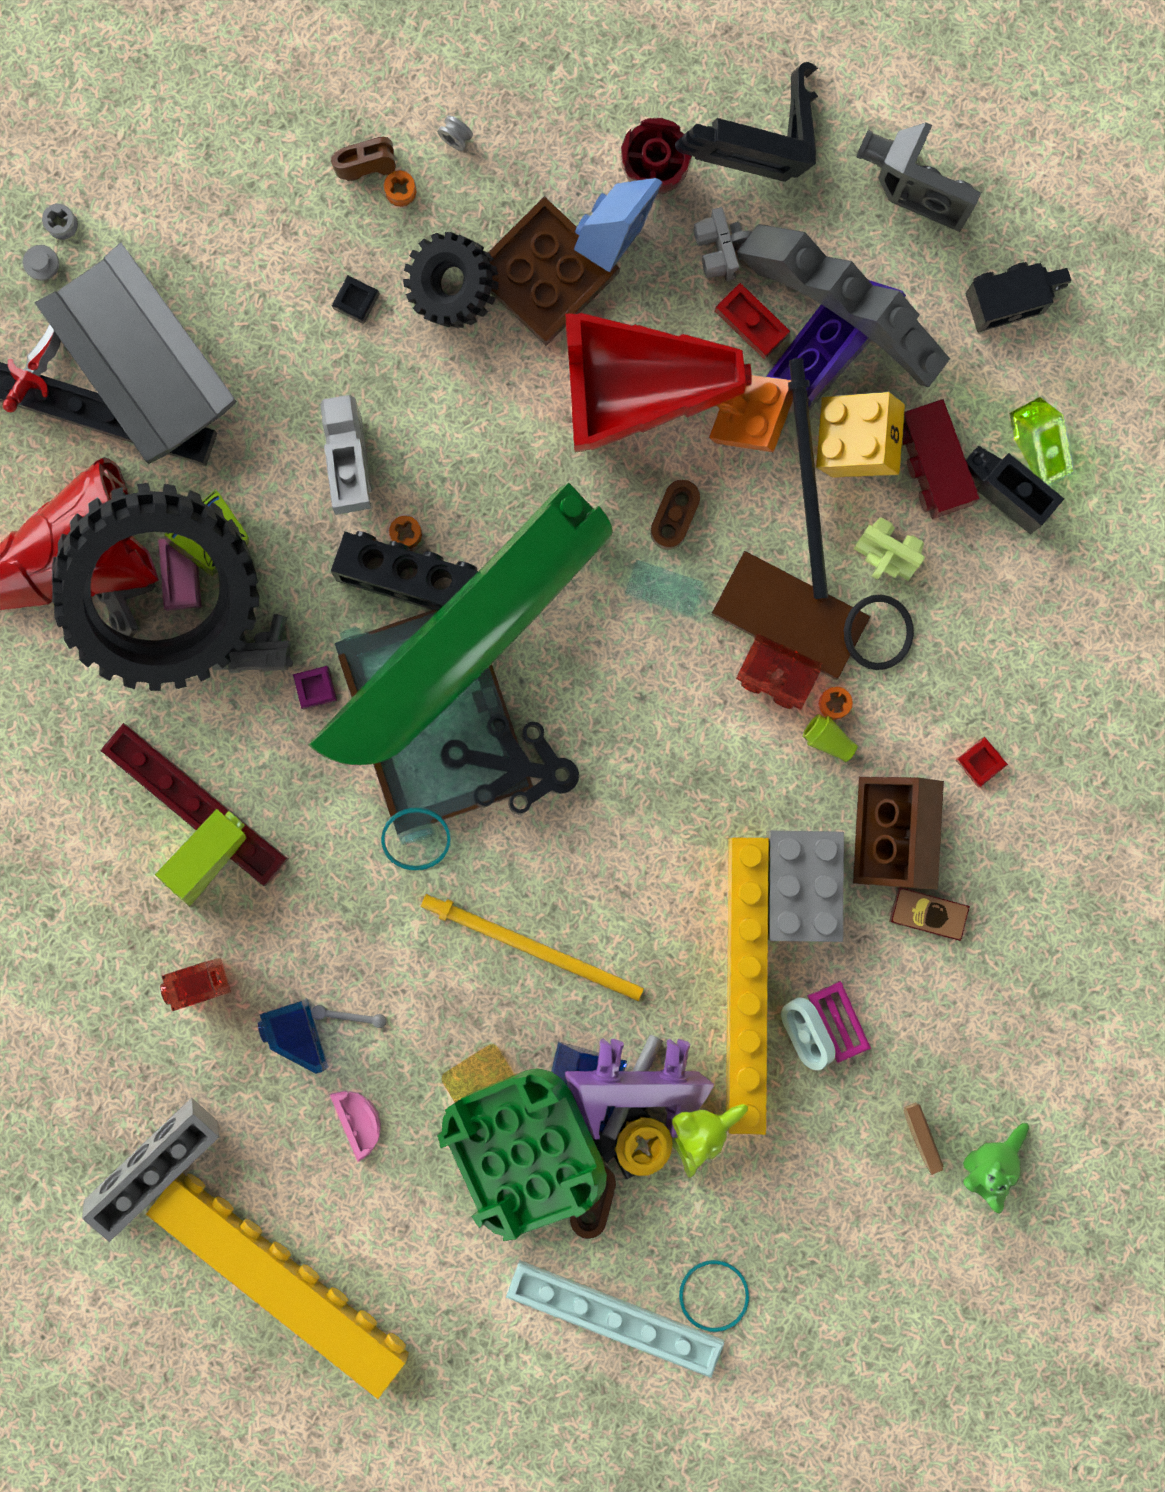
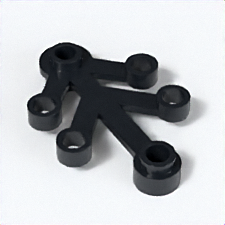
M501 714L491 716L486 728L492 737H496L509 757L471 750L463 741L457 739L446 742L440 752L442 764L450 770H459L468 764L507 772L489 785L482 784L475 789L473 800L479 807L485 808L490 806L494 802L495 797L526 777L542 779L526 792L519 791L510 797L508 801L509 809L517 815L526 813L532 803L550 791L558 794L570 792L575 788L579 780L577 766L567 758H558L544 738V728L540 723L534 721L527 723L522 730V738L527 744L533 745L544 764L530 762L508 730V719ZM495 720L501 721L504 724V730L501 732L494 731L491 723ZM528 728H536L539 731V737L537 739L529 738L527 736ZM451 748H459L462 751V757L458 760L452 759L449 756ZM556 770H565L568 774L567 780L559 781L555 776ZM480 790H487L491 795L490 801H480L478 799V792ZM514 798H524L526 807L524 809H517L513 804Z

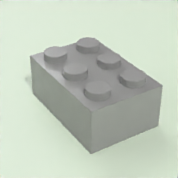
M766 831V838H769L768 940L843 942L844 832Z

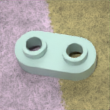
M795 998L784 1005L781 1011V1019L800 1060L812 1070H821L829 1065L835 1058V1047L816 1007L805 998Z

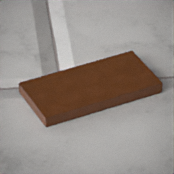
M746 551L743 552L711 613L712 616L835 680L839 679L851 656L844 641V626L846 618L853 608L852 606L829 594L828 598L814 599L812 585ZM862 611L858 612L852 623L851 637L854 647L871 617Z

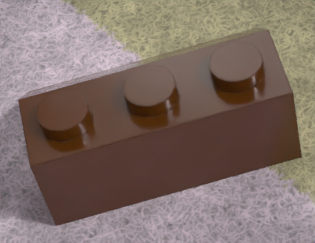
M859 777L853 884L938 890L944 781L920 777Z

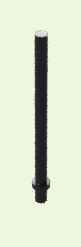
M804 358L789 360L791 382H788V390H792L813 594L814 599L828 598L807 397V388H810V380H806Z

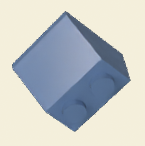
M653 178L617 183L608 195L601 193L592 208L593 214L591 216L585 214L575 230L579 237L574 250L610 272L641 232L662 185V181Z

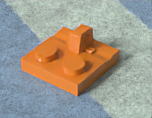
M752 375V384L745 387L744 394L716 405L719 411L709 438L717 444L774 453L793 401L792 390H788V382H791V380Z

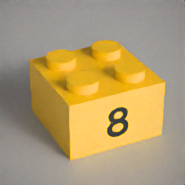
M890 392L822 397L816 468L833 478L899 475L905 404Z

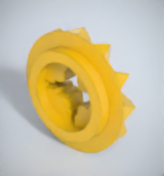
M640 1116L639 1119L632 1122L626 1121V1127L622 1132L618 1133L617 1144L614 1148L620 1165L626 1171L638 1176H647L659 1171L667 1163L672 1152L673 1143L671 1134L663 1123L656 1118ZM637 1136L642 1137L644 1140L651 1139L647 1143L650 1156L643 1153L640 1149L634 1151L638 1147L636 1142Z

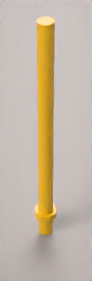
M426 894L420 907L440 915V920L446 922L447 919H450L636 1001H639L642 995L643 987L454 906V902L449 899L444 902Z

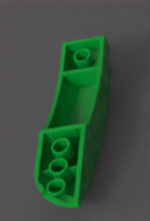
M570 483L559 487L513 537L408 641L402 644L316 735L308 746L323 757L346 765L379 763L390 759L404 750L518 638L612 536L613 530L605 512L600 506L593 509Z

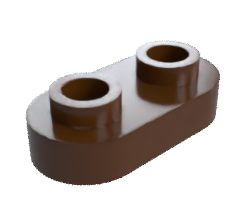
M677 480L666 489L652 522L650 532L653 542L659 548L665 550L675 549L684 541L700 502V492L694 483L688 480ZM678 495H685L688 498V503L680 506L676 503L675 498ZM664 527H671L674 529L675 535L671 538H666L662 535L661 530Z
M605 1164L604 1167L607 1175L605 1190L600 1199L588 1210L594 1213L595 1220L591 1223H585L581 1218L582 1215L577 1218L575 1215L570 1217L572 1230L578 1236L585 1239L599 1236L607 1223L616 1188V1179L611 1168Z

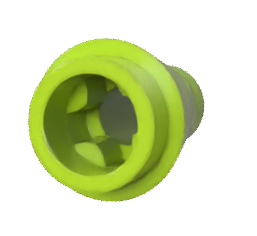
M817 714L809 722L802 735L808 741L807 745L835 756L845 763L853 757L858 748V745L851 741L829 716L823 717L821 714Z

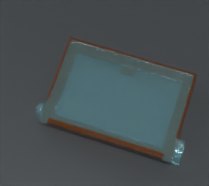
M431 610L363 634L360 628H351L339 634L341 641L336 642L335 646L351 698L402 644L408 641L438 611ZM492 664L404 750L390 759L373 764L390 817L404 809L425 808L437 813L446 820L481 808L473 800L475 789L482 784L489 785L507 773L468 764L459 770H450L440 760V752L443 745L454 739L463 741L471 750L509 757L496 737H492L487 732V722L491 716L501 714L508 719V730L519 744ZM495 720L491 723L494 731L501 732L504 730V724L501 721ZM456 747L451 748L449 756L454 760H458L462 757V751ZM524 778L495 797L493 803L508 799L516 792H526L533 787L531 778ZM480 790L478 792V799L482 802H488L491 799V795L487 790ZM420 812L407 813L393 821L401 845L411 844L435 835L432 824L439 822L433 816Z

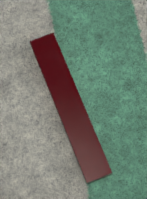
M125 723L117 729L100 750L195 830L216 809L223 815L228 811L234 814ZM235 815L245 825L241 831L244 832L246 840L230 859L262 886H266L289 858Z

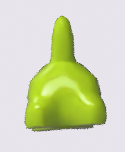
M741 1104L732 1107L722 1115H716L700 1109L692 1112H681L672 1119L673 1127L678 1135L677 1138L672 1137V1146L678 1152L686 1175L689 1178L696 1174L697 1169L707 1159H714L721 1153L727 1138V1130L748 1111L747 1105Z

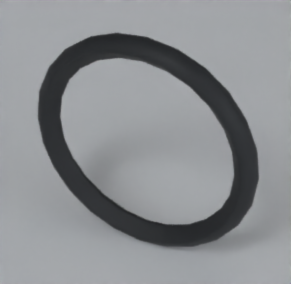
M882 594L871 595L855 604L849 612L844 626V641L851 657L860 665L873 670H885L902 661L908 654L914 637L913 622L906 607L891 596ZM874 602H884L894 606L901 613L906 624V639L901 651L891 660L881 663L870 662L864 659L855 649L851 637L852 623L855 616L866 605Z

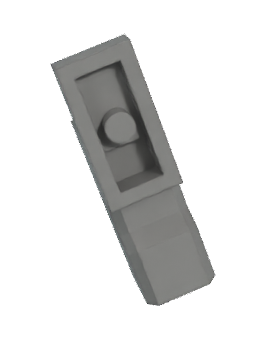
M351 395L323 399L320 407L326 437L324 448L333 511L335 515L371 509L369 492H372L369 465L362 416L356 398Z

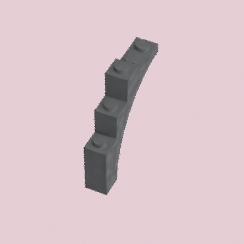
M758 224L737 251L757 275L775 280L799 291L860 330L899 363L919 385L929 388L949 362V356L918 322L917 318L920 314L900 291L872 285L852 261L826 256L806 232Z

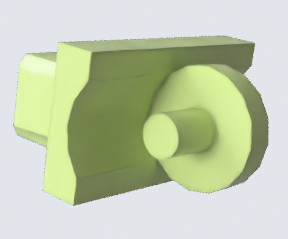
M879 518L872 526L868 525L856 543L854 550L866 556L865 561L876 567L871 575L873 578L878 580L882 573L885 572L894 578L899 575L909 581L925 558V556L921 555L924 542L913 535H907L902 543L890 537L895 529L893 524L884 518Z

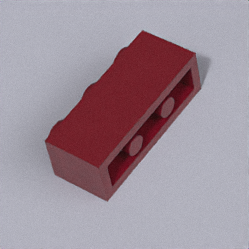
M944 399L905 411L902 446H906L910 457L907 459L909 473L913 479H918L922 490L919 492V500L925 512L929 511L933 520L973 506L980 498Z

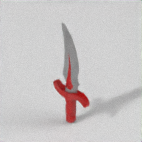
M50 324L38 344L27 355V364L24 369L16 367L13 359H8L9 371L16 382L13 389L6 396L7 399L3 401V409L6 412H14L30 388H38L41 390L43 397L48 396L49 391L46 382L40 375L47 371V364L55 357L61 343L60 338Z

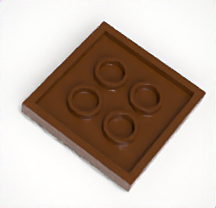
M544 196L488 253L493 258L490 264L496 266L498 275H493L492 279L499 282L498 290L491 289V294L547 346L566 327L565 314L580 313L620 273V268L615 265L608 272L575 251L574 248L579 237L575 233L577 227Z

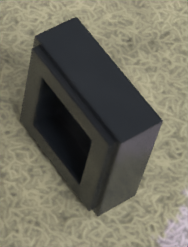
M347 275L331 306L334 310L364 324L380 293L379 290Z

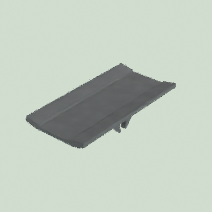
M122 242L104 256L102 261L62 289L54 291L34 302L148 464L166 456L224 415L237 402Z

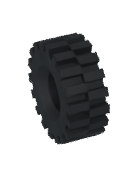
M445 232V236L439 233L432 234V242L423 239L418 243L422 250L420 252L412 250L409 256L414 259L413 264H405L404 271L410 273V279H403L404 287L411 289L410 293L405 294L408 302L416 304L413 307L416 313L423 315V318L430 322L455 328H463L464 323L472 325L477 322L476 315L484 317L489 312L484 308L486 303L494 304L496 298L490 296L491 289L498 290L499 282L492 279L493 275H498L497 267L490 264L493 260L490 253L483 251L484 247L479 243L453 232ZM457 267L463 273V285L457 294L447 295L442 290V277L449 268Z

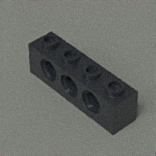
M344 531L331 573L337 582L439 611L478 572V568L463 561H458L457 564L443 561L444 558L429 551H424L423 555L412 552L407 545L400 542L390 541L389 544L376 541V537L366 532L357 531L356 534ZM377 557L384 559L383 564L379 568H367V564L371 559ZM412 567L418 570L417 574L411 579L400 578L402 571L406 568ZM446 577L452 580L450 586L446 589L439 590L434 588L435 582L440 578Z

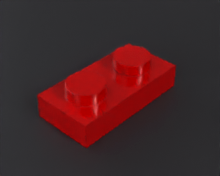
M741 283L715 307L714 312L764 360L790 334V330Z

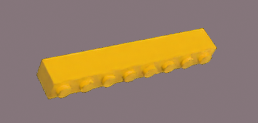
M729 838L726 1111L741 1104L748 1106L746 1114L727 1130L729 1134L766 1135L769 838Z
M181 1173L162 1192L146 1215L366 1391L379 1399L406 1363L409 1352L405 1350L406 1344L395 1334L389 1333L386 1335L377 1328V1321L364 1310L357 1312L348 1305V1298L340 1290L334 1287L328 1289L319 1282L320 1277L318 1273L305 1264L299 1266L290 1259L291 1253L285 1246L278 1242L270 1243L261 1236L262 1230L256 1223L249 1219L243 1221L233 1213V1206L227 1200L219 1196L214 1198L204 1190L205 1184L198 1177L192 1174H187L186 1176Z

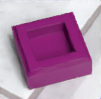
M328 666L293 674L301 709L304 710L337 701Z

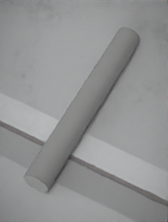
M653 1035L649 1036L633 1071H649L663 1042L661 1039ZM631 1107L614 1108L602 1134L612 1140H616Z

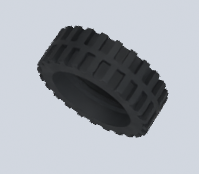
M149 483L137 484V493L125 495L121 487L112 490V499L103 504L98 497L88 503L89 513L84 517L77 513L70 521V532L68 535L62 534L58 541L57 557H53L52 602L54 603V615L57 626L63 628L64 641L69 649L75 646L78 648L79 660L86 667H89L93 662L98 664L99 675L108 681L112 679L113 675H117L123 678L124 687L135 689L137 682L149 683L150 691H161V683L175 682L176 689L187 687L185 679L196 675L202 682L211 677L209 668L218 664L223 669L231 662L229 651L233 647L238 651L243 649L247 643L244 631L245 629L253 630L256 623L253 610L254 607H259L260 596L256 586L258 583L257 574L247 544L242 539L239 529L233 520L227 521L224 518L222 509L214 502L210 506L204 504L201 495L189 490L186 497L177 494L175 485L164 484L163 492L150 491ZM166 532L184 536L199 544L215 564L220 584L216 606L211 614L191 631L163 640L137 639L114 630L97 613L91 597V578L97 561L111 546L137 534Z

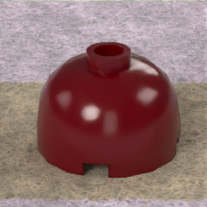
M647 118L641 121L640 125L632 131L630 129L627 132L621 146V163L628 182L657 178L662 181L658 194H665L679 186L687 175L692 156L681 154L675 148L676 141L684 135L680 131L681 127L664 118Z

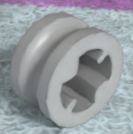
M447 116L444 120L446 126H441L438 129V135L448 145L458 151H463L466 147L465 140H470L473 133L461 120L453 116Z
M56 203L50 205L42 215L43 226L56 239H68L77 231L78 221L76 216L63 204ZM58 216L61 219L64 218L67 223L64 227L56 226L53 220Z

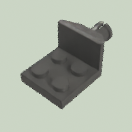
M925 122L898 131L895 140L886 139L868 129L856 157L882 168L878 179L888 200L961 232L982 192L975 190L968 182L962 180L954 181L941 175L937 169L931 166L915 164L932 125Z

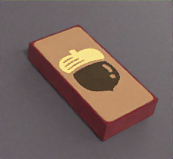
M898 887L889 922L961 941L970 906Z

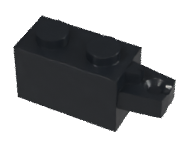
M1022 262L1011 266L1005 273L994 275V272H987L974 278V282H972L965 294L977 332L1044 314L1053 304L1054 292L1066 288L1068 283H1071L1072 280L1068 268L1047 272L1046 267H1042L1041 262L1029 266L1027 262Z
M978 446L966 459L971 475L980 484L976 490L1030 535L1046 522L1065 499L1010 453L1001 459Z

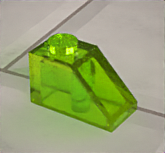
M1038 397L1009 413L1014 440L1035 475L1049 485L1073 472L1064 415L1043 398Z

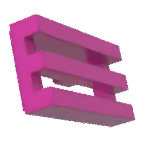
M841 981L807 995L809 1001L816 1007L834 1044L835 1060L837 1063L871 1049ZM837 992L860 1045L853 1046L831 994ZM824 998L847 1049L842 1053L820 1006L819 999Z

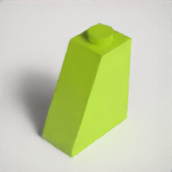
M216 809L156 872L155 876L190 907L246 840L244 832L241 831L245 825L230 811L223 815Z

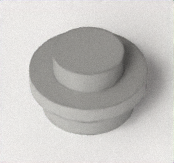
M36 245L25 253L23 267L31 278L44 281L52 278L57 273L59 258L50 247Z

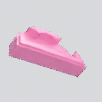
M351 1091L331 1093L330 1097L356 1160L359 1162L371 1153L379 1141L381 1130L379 1113L372 1102L360 1093Z

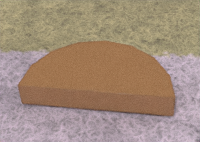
M915 1102L905 1106L903 1109L905 1119L927 1169L931 1175L943 1171L942 1167L944 1166L921 1105Z

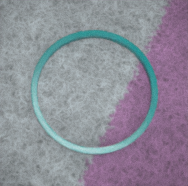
M408 808L397 812L386 822L381 836L382 848L387 858L395 865L407 870H424L438 864L446 856L451 841L450 831L444 819L437 813L425 808ZM412 812L433 816L443 825L447 834V843L442 854L434 861L420 866L407 865L397 861L389 853L385 844V834L389 825L396 818Z
M718 1260L704 1261L694 1266L685 1275L679 1291L680 1305L686 1318L696 1327L710 1332L724 1331L736 1325L744 1316L749 1303V1290L743 1275L731 1264ZM709 1264H718L730 1268L740 1277L745 1288V1304L740 1315L730 1324L718 1328L706 1327L694 1321L686 1311L683 1302V1290L689 1276L698 1268Z

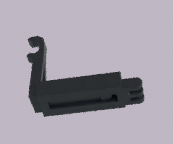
M804 62L791 74V102L787 136L716 118L712 122V126L695 124L683 137L676 141V150L681 154L693 156L696 160L783 182L788 181L791 177L798 178L816 164L811 102L818 95L815 91L810 92L805 88L804 76L806 78L809 77L818 67L813 63Z

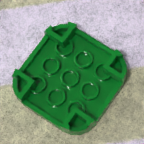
M540 1068L525 1070L471 1092L445 1109L446 1113L442 1120V1131L437 1134L440 1148L449 1146L478 1210L471 1216L477 1226L480 1228L484 1225L494 1234L503 1236V1241L516 1240L526 1232L574 1215L577 1218L588 1211L604 1192L607 1175L603 1160L572 1092L566 1083L553 1072Z

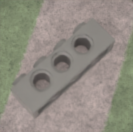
M193 1098L189 1099L84 1199L82 1219L110 1242L219 1138L217 1120Z

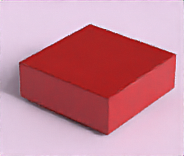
M986 737L981 738L956 759V762L978 788L1008 765Z

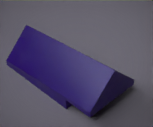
M869 280L870 283L874 286L898 290L903 294L904 297H906V294L902 290ZM820 305L766 377L791 380L789 360L804 358L806 380H810V388H807L810 410L869 344L871 339L825 306Z

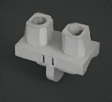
M723 207L712 209L711 218L695 223L693 231L698 246L716 243L717 252L702 256L706 278L724 275L725 280L730 281L736 279L735 271L739 269L735 251L740 249L752 231H742L740 222H735L730 225L732 235H730Z

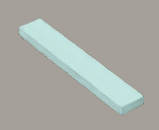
M521 1260L518 1262L506 1294V1298L712 1378L724 1345L723 1339Z

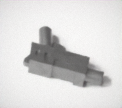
M274 614L269 632L256 634L254 637L255 643H246L241 651L233 647L229 651L231 662L223 669H228L230 673H241V670L262 669V671L288 670V667H292L293 661L290 658L291 642L282 641L287 617ZM218 664L212 666L213 670H223Z

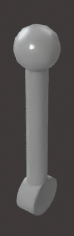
M317 1005L312 1009V1016L316 1020L329 1017L370 1023L376 1028H382L386 1025V1018L382 1014H377L373 1017L326 1010L322 1005Z

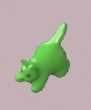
M1028 1123L1020 1124L1003 1143H984L977 1150L970 1152L963 1162L964 1168L970 1172L963 1180L965 1187L971 1192L982 1196L991 1209L998 1214L1002 1213L1004 1209L1005 1198L1008 1196L1010 1188L1017 1184L1021 1176L1018 1152L1026 1139L1029 1130Z

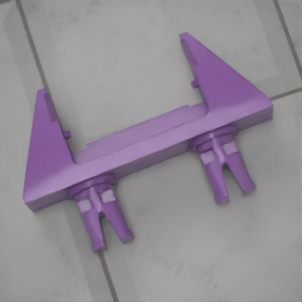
M603 1038L600 1040L597 1070L566 1071L565 1076L591 1136L594 1139H600V1123L605 1118L607 1106H614L615 1108L665 1107L667 1112L665 1126L671 1136L677 1138L678 1135L673 1127L672 1119L681 1112L699 1110L714 1088V1084L700 1072L685 1071L691 1044L681 1039H678L676 1044L671 1039H668L663 1070L619 1071L624 1043L617 1039H611V1044H609Z

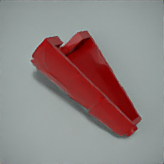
M584 313L565 314L575 453L595 450L638 432L644 433L683 415L687 418L744 394L745 387L752 384L751 364H744L743 350L686 334L677 336L637 324L628 325Z
M106 457L95 461L88 469L74 478L51 501L39 508L18 531H12L0 543V610L49 605L52 602L53 557H57L58 541L61 535H68L70 532V521L77 513L82 517L89 513L88 503L97 497L102 504L111 500L112 490L122 487L125 495L129 494L120 468L114 461ZM132 536L117 542L101 555L94 568L91 578V597L99 593L142 588L159 581L149 551Z

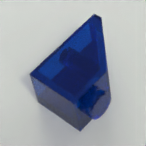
M308 998L259 1014L261 1021L258 1022V1031L263 1043L268 1042L270 1050L315 1074L323 1072L328 1068Z

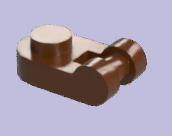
M381 136L339 149L331 157V164L336 176L347 181H354L374 172H378L381 175L393 173L396 168L393 142L388 137Z

